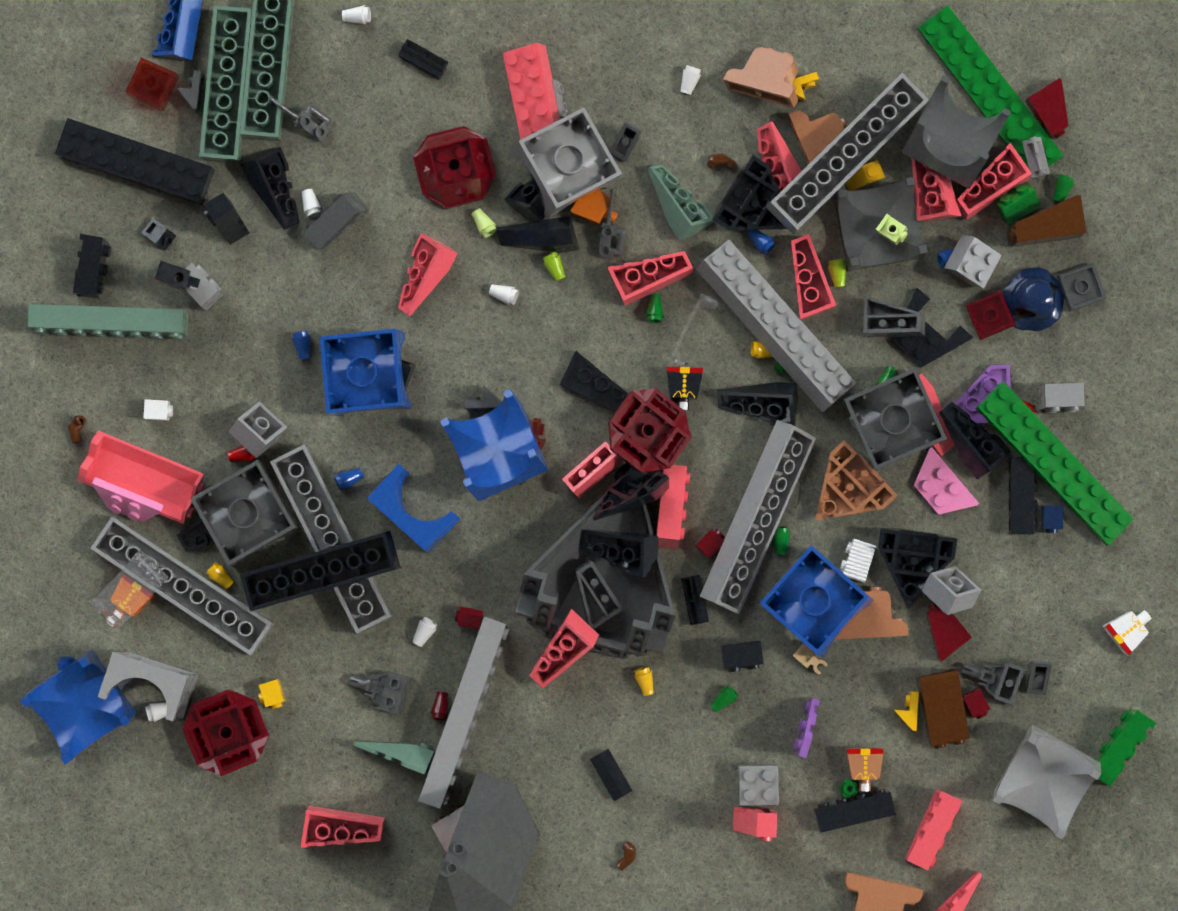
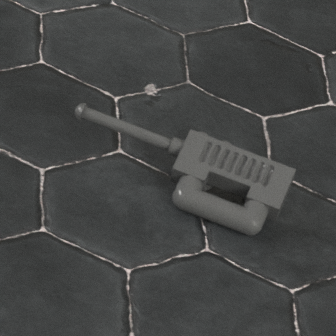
M272 96L269 97V102H273L292 116L296 127L299 126L300 130H305L317 141L322 142L330 130L328 125L331 122L327 115L313 105H308L305 111L301 109L296 114L276 101ZM311 114L319 120H321L322 122L319 123V125L314 123L310 119Z
M615 189L610 190L607 219L600 224L601 232L599 231L600 242L598 244L597 257L613 259V255L622 256L626 230L618 228V224L611 223ZM612 235H618L616 248L611 247Z

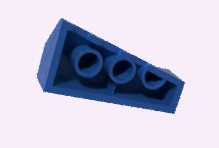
M169 0L168 6H170V9L164 15L162 21L165 22L162 34L158 33L157 36L159 44L157 50L153 49L151 56L179 61L192 60L195 52L194 46L198 34L197 29L201 16L202 0Z

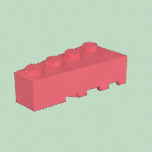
M1011 143L981 173L970 189L967 188L957 199L960 212L966 221L995 203V200H998L1003 194H1008L1018 185L1030 180L1031 171Z
M911 158L915 181L914 194L917 221L934 222L961 217L950 178Z
M571 609L535 663L529 676L544 688L592 649L599 634Z
M309 805L305 815L301 848L381 841L385 817Z
M734 807L733 830L759 837L761 841H772V837L776 838L777 813L772 808Z

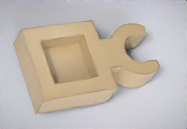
M804 643L792 655L806 668L811 664L814 672L817 674H821L817 669L818 664L821 663L827 667V663L824 660H818L816 658L818 655Z

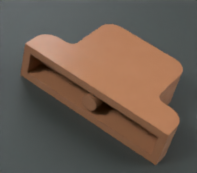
M756 48L744 69H730L723 78L728 90L792 108L798 102L795 92L796 87L792 85L798 73V68L793 56L788 52L781 53L772 48Z
M795 111L788 115V120L807 165L847 127L844 119H840L835 113L813 121H809L807 114L802 111Z
M870 587V591L864 592L874 601L861 610L846 625L836 639L908 636V626L903 622V619H892L890 594L887 591H882L881 587Z
M845 872L844 883L847 886V890L857 893L853 911H903L905 904L915 905L922 898V888Z

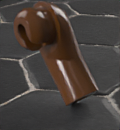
M722 153L711 155L707 161V166L711 169L723 164L732 170L736 164V161Z
M82 415L75 416L68 426L72 444L82 441L79 432L86 423V419Z
M631 842L623 844L624 857L616 863L621 871L635 860L636 848Z

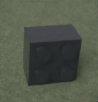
M761 641L720 645L723 669H728V672L740 671V667L747 666L748 670L759 669V665L764 664Z

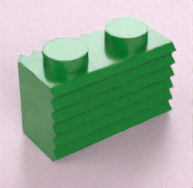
M1028 182L1018 185L1008 194H1003L998 200H995L1000 217L1007 225L1012 224L1041 206L1035 189Z

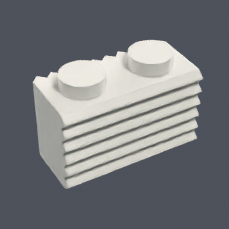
M856 539L848 542L845 550L848 556L846 561L842 560L840 571L850 579L865 583L876 546Z

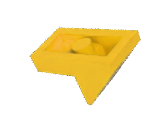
M817 72L793 80L792 85L796 87L795 92L798 100L805 101L802 87L809 89L816 86L815 83L819 80Z
M876 160L863 165L845 183L849 191H854L884 179L885 176L879 161Z
M909 691V695L905 696V707H908V710L893 709V711L910 730L917 731L919 692Z

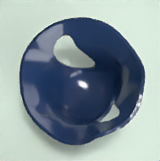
M1034 267L1017 273L1010 279L1002 292L1016 324L1014 327L1019 330H1044L1058 321L1063 312L1065 297L1060 283L1044 268ZM1049 283H1052L1057 288L1056 293H1053ZM1017 308L1025 309L1036 315L1025 316L1021 320H1016L1014 310Z

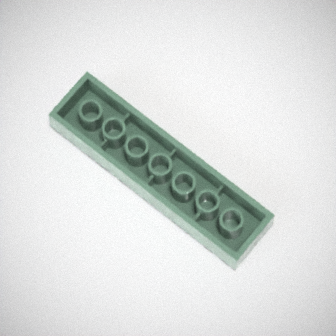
M253 0L240 128L242 138L281 141L284 110L273 102H269L268 99L272 96L284 106L295 0Z
M213 7L199 157L204 161L239 164L241 161L243 138L240 135L252 18V9Z
M29 304L28 328L38 335H49V332L56 333V335L68 336V332H72L75 336H87V333H91L95 337H106V334L114 335L113 337L125 338V334H129L133 338H144V335H149L153 339H163V336H168L174 340H182L183 336L188 337L189 314L183 309Z

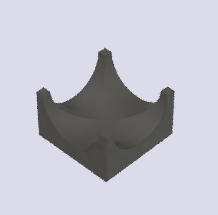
M943 75L902 153L970 189L989 157L988 153L1011 111L1004 108L999 114L987 118L975 117L963 112L951 100L948 93V82L950 79Z
M914 177L872 189L857 191L842 189L836 192L834 201L845 261L847 263V272L922 259L928 253L927 245L922 240L916 217ZM886 214L905 225L908 229L907 237L902 243L899 242L898 245L887 240L876 231V228ZM892 226L889 231L895 232L896 227Z
M916 368L844 399L875 470L947 440Z
M259 460L190 498L226 564L231 567L240 564L245 558L268 544L300 530L298 523L291 516L277 493L264 463Z

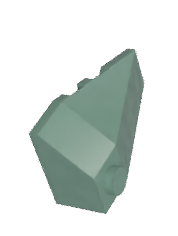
M663 164L648 168L668 225L679 240L693 237L714 223L712 220L713 215L702 201L696 203L690 197L692 192L689 189L681 188L678 185L679 180Z
M355 741L354 743L356 747L376 755H383L382 757L387 760L401 762L402 766L422 774L427 773L435 752L432 750L431 745L421 742V745Z

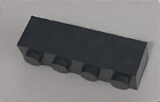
M1022 457L1008 458L1009 535H1033L1038 529V521L1034 518V511L1038 509V502L1034 500V492H1037L1038 489L1037 481H1034V473L1036 472Z
M885 789L875 790L874 795L867 796L866 793L855 795V799L849 801L848 798L837 799V803L829 805V802L817 804L818 808L814 809L820 833L896 815L891 792L885 791Z

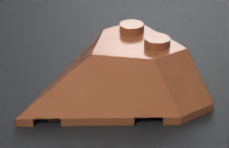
M843 440L830 453L815 521L884 509L898 495L849 443Z

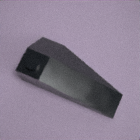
M571 216L496 228L501 246L557 253L579 250Z
M953 402L939 412L964 464L977 480L991 471L1011 453L999 436L995 433L990 434L984 429L985 426L983 424L974 422L967 412Z

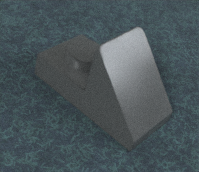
M194 70L193 76H190L189 87L192 88L177 87V89L194 111L199 112L204 74L202 71Z
M625 121L610 153L626 162L635 144L640 139L642 130Z
M483 385V400H480V397H468V400H464V408L495 409L502 402Z
M1032 660L1028 663L1029 675L1026 693L1046 695L1052 662Z

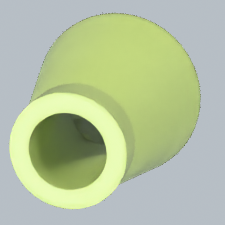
M477 209L471 214L480 235H483L484 238L496 232V224L481 209Z

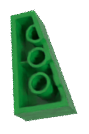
M1130 709L1129 711H1124L1120 717L1122 722L1118 727L1115 726L1109 734L1110 740L1108 743L1104 742L1098 751L1100 755L1095 759L1101 763V775L1098 780L1106 786L1110 787L1125 767L1123 762L1125 760L1129 761L1135 754L1136 744L1139 745L1141 742H1144L1147 737V729L1149 727L1153 729L1157 724L1138 710Z

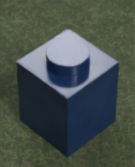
M1041 506V529H1046V533H1058V530L1063 529V506Z

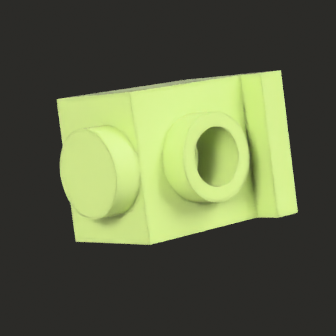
M888 214L885 215L876 228L878 234L895 245H898L899 242L902 243L908 235L907 227ZM892 226L896 227L895 232L889 231Z

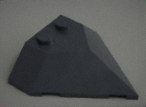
M752 155L722 198L712 220L727 230L787 229L766 208L780 193L769 165Z
M625 463L616 471L614 475L616 480L606 490L599 504L600 511L594 514L593 519L594 521L656 501L669 489V477L659 471L653 476L646 474V472L639 473L628 463Z
M880 528L878 549L908 609L923 594L922 589L930 573L943 570L955 558L957 538L908 529Z

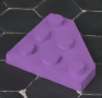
M990 365L954 404L967 412L974 422L989 423L975 408L1000 382L1004 381L1011 389L1010 365Z
M811 698L810 701H806L804 712H806L805 720L801 719L798 730L801 733L799 739L795 738L792 747L798 756L807 757L813 736V731L810 730V727L814 728L816 708L818 709L820 700Z

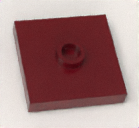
M1001 290L965 305L980 340L1016 326Z

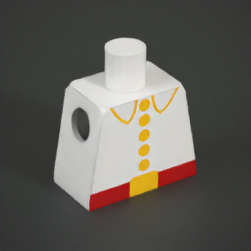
M1145 610L1137 616L1132 611H1128L1104 624L1102 627L1123 654L1129 655L1149 633L1144 625L1152 618Z

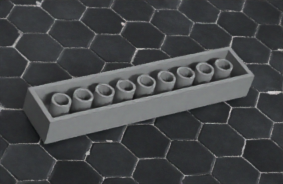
M901 73L766 208L792 234L796 232L929 99Z
M730 240L726 241L705 258L696 268L699 274L822 413L856 384L852 377Z
M779 420L776 421L700 597L740 614L814 445L815 437L794 425Z
M304 444L270 461L315 552L355 541L307 445ZM373 576L334 587L356 634L393 617Z
M112 516L90 548L250 656L255 654L275 624L256 610L250 612L247 604L116 517Z
M488 617L483 618L418 801L439 809L448 803L451 793H448L449 786L453 787L457 778L454 772L456 768L459 769L464 758L461 756L462 750H467L470 738H467L468 733L474 730L477 720H474L475 713L479 714L483 702L480 699L482 694H487L490 685L487 683L488 677H493L496 665H493L494 660L500 657L503 647H500L501 640H506L509 632L505 623Z

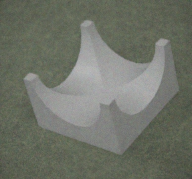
M585 108L519 140L510 152L513 160L519 159L523 162L536 180L545 204L544 214L547 219L555 216L559 211L583 196L603 187L605 189L609 188L622 175Z
M127 651L112 652L98 694L99 698L106 700L116 685L122 691L132 680L143 678L154 683L163 693L167 706L166 720L174 721L175 716L181 719L185 718L198 674Z
M1031 725L995 787L993 801L999 805L1007 803L1028 812L1046 824L1056 837L1063 839L1081 799L1090 785L1100 777L1101 763L1038 727Z

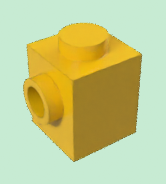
M279 679L259 685L261 693H258L261 704H265V707L271 706L272 710L281 707L282 702L286 701Z

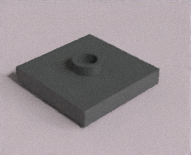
M1094 263L1057 275L1069 311L1107 299Z

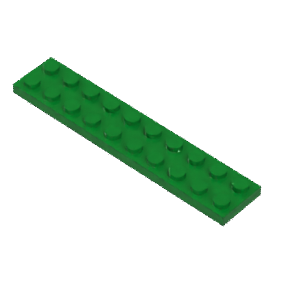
M946 6L917 28L985 118L999 114L1004 108L1011 111L998 135L1007 146L1009 143L1012 144L1027 167L1028 163L1022 141L1029 140L1031 137H1041L1048 167L1064 156L949 6Z
M1004 381L1000 382L975 408L1105 546H1110L1134 520Z

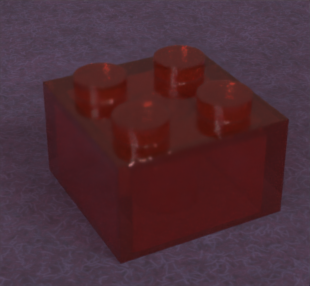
M141 57L125 92L128 96L164 112L179 76L176 72Z

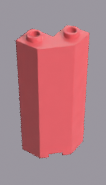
M97 431L91 440L88 456L80 466L77 481L93 487L92 482L96 477L163 504L164 507L159 514L184 524L187 517H192L195 509L190 498L202 492L205 486L203 473L101 431Z

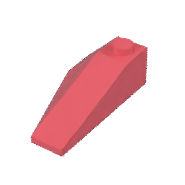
M769 122L757 128L758 149L762 155V161L769 165L772 171L771 174L781 192L802 170L774 123Z

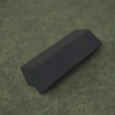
M409 39L402 45L398 54L400 58L439 80L449 63Z
M700 575L681 578L690 626L709 622L705 599L700 597L703 590Z
M609 749L590 759L613 801L633 791Z

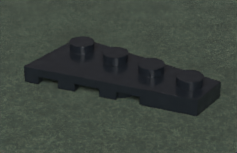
M575 351L559 384L616 412L628 395L624 389L602 373L578 351Z

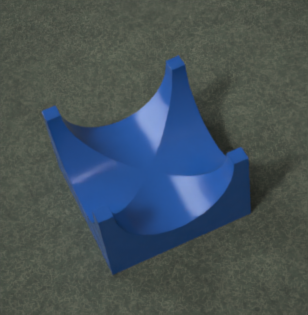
M385 329L320 337L326 414L344 416L348 413L369 410L412 409L411 401L405 390L402 373L401 352L403 341L406 340L404 332L398 329Z
M511 389L504 391V400L497 408L481 417L466 421H453L448 418L440 420L462 463L466 479L463 480L464 485L478 501L548 471L524 406Z
M398 463L367 499L423 550L430 553L457 524L460 518L452 511L434 521H422L413 518L406 510L402 500V486L409 472Z
M811 545L760 604L815 654L823 658L828 653V649L846 625L874 600Z
M93 649L28 691L20 700L24 707L32 708L48 725L58 742L61 760L64 764L70 762L76 755L105 734L121 725L124 726L129 723L136 714V711L118 685L111 690L106 700L98 697L107 669Z

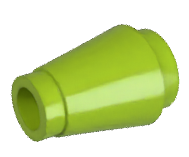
M557 252L543 257V264L555 281L566 277L560 255L558 256Z
M844 259L829 261L828 269L834 287L845 286L847 263H844Z

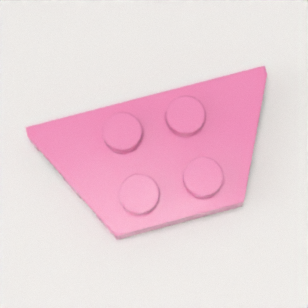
M932 447L929 448L913 485L938 515L977 506L979 502Z
M95 477L92 482V486L107 508L114 513L126 515L133 521L145 522L161 513L164 507L163 504Z

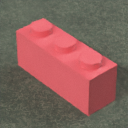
M605 441L562 480L580 499L623 461L610 450V446Z

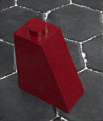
M1058 78L1025 100L1050 138L1055 137L1056 139L1066 133L1064 130L1069 126L1061 78Z
M933 602L927 607L929 611L926 613L937 659L942 662L972 637L954 614L947 615Z

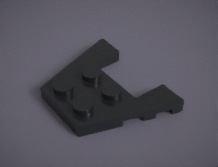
M916 288L907 309L919 312L930 298L919 288ZM925 321V336L895 337L892 343L922 368L971 340L973 336L963 327L959 326L949 339L946 340Z

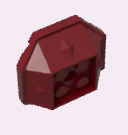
M465 126L427 135L413 156L422 194L445 209L483 200L497 176L487 138ZM452 162H458L460 164V167L457 170H451L449 168Z
M657 388L630 391L608 421L610 450L639 473L670 469L692 438L686 412ZM645 426H647L650 430L648 436L645 435L643 431Z
M230 689L192 704L183 727V732L197 766L219 776H224L258 762L270 736L256 700ZM224 727H229L232 731L229 738L224 737L222 734Z

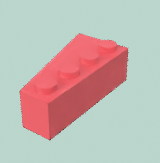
M807 234L791 240L800 320L837 307L810 235Z
M685 251L663 255L654 259L649 258L639 262L625 263L620 266L607 267L609 275L625 306L694 274L693 267Z
M672 465L670 469L663 470V474L669 477V489L660 498L657 536L658 548L678 550L680 539H684L685 528H681V522L686 519V509H683V503H687L688 491H685V484H689L690 473H687V466Z
M936 789L905 860L926 870L934 866L937 859L935 855L944 844V837L951 829L952 821L960 809L962 800Z

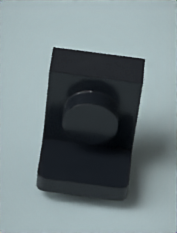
M154 218L150 220L141 232L163 250H166L176 237L173 232Z

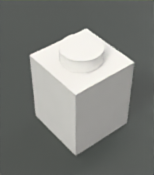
M145 400L143 419L169 421V417L173 416V405H170L169 401Z

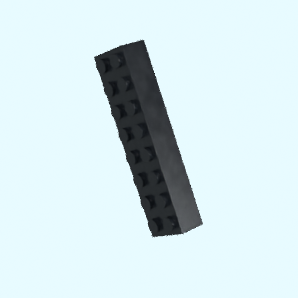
M69 118L66 120L55 151V155L59 158L201 206L215 171L212 166Z
M387 531L242 573L240 578L251 612L400 569L401 566L391 531Z

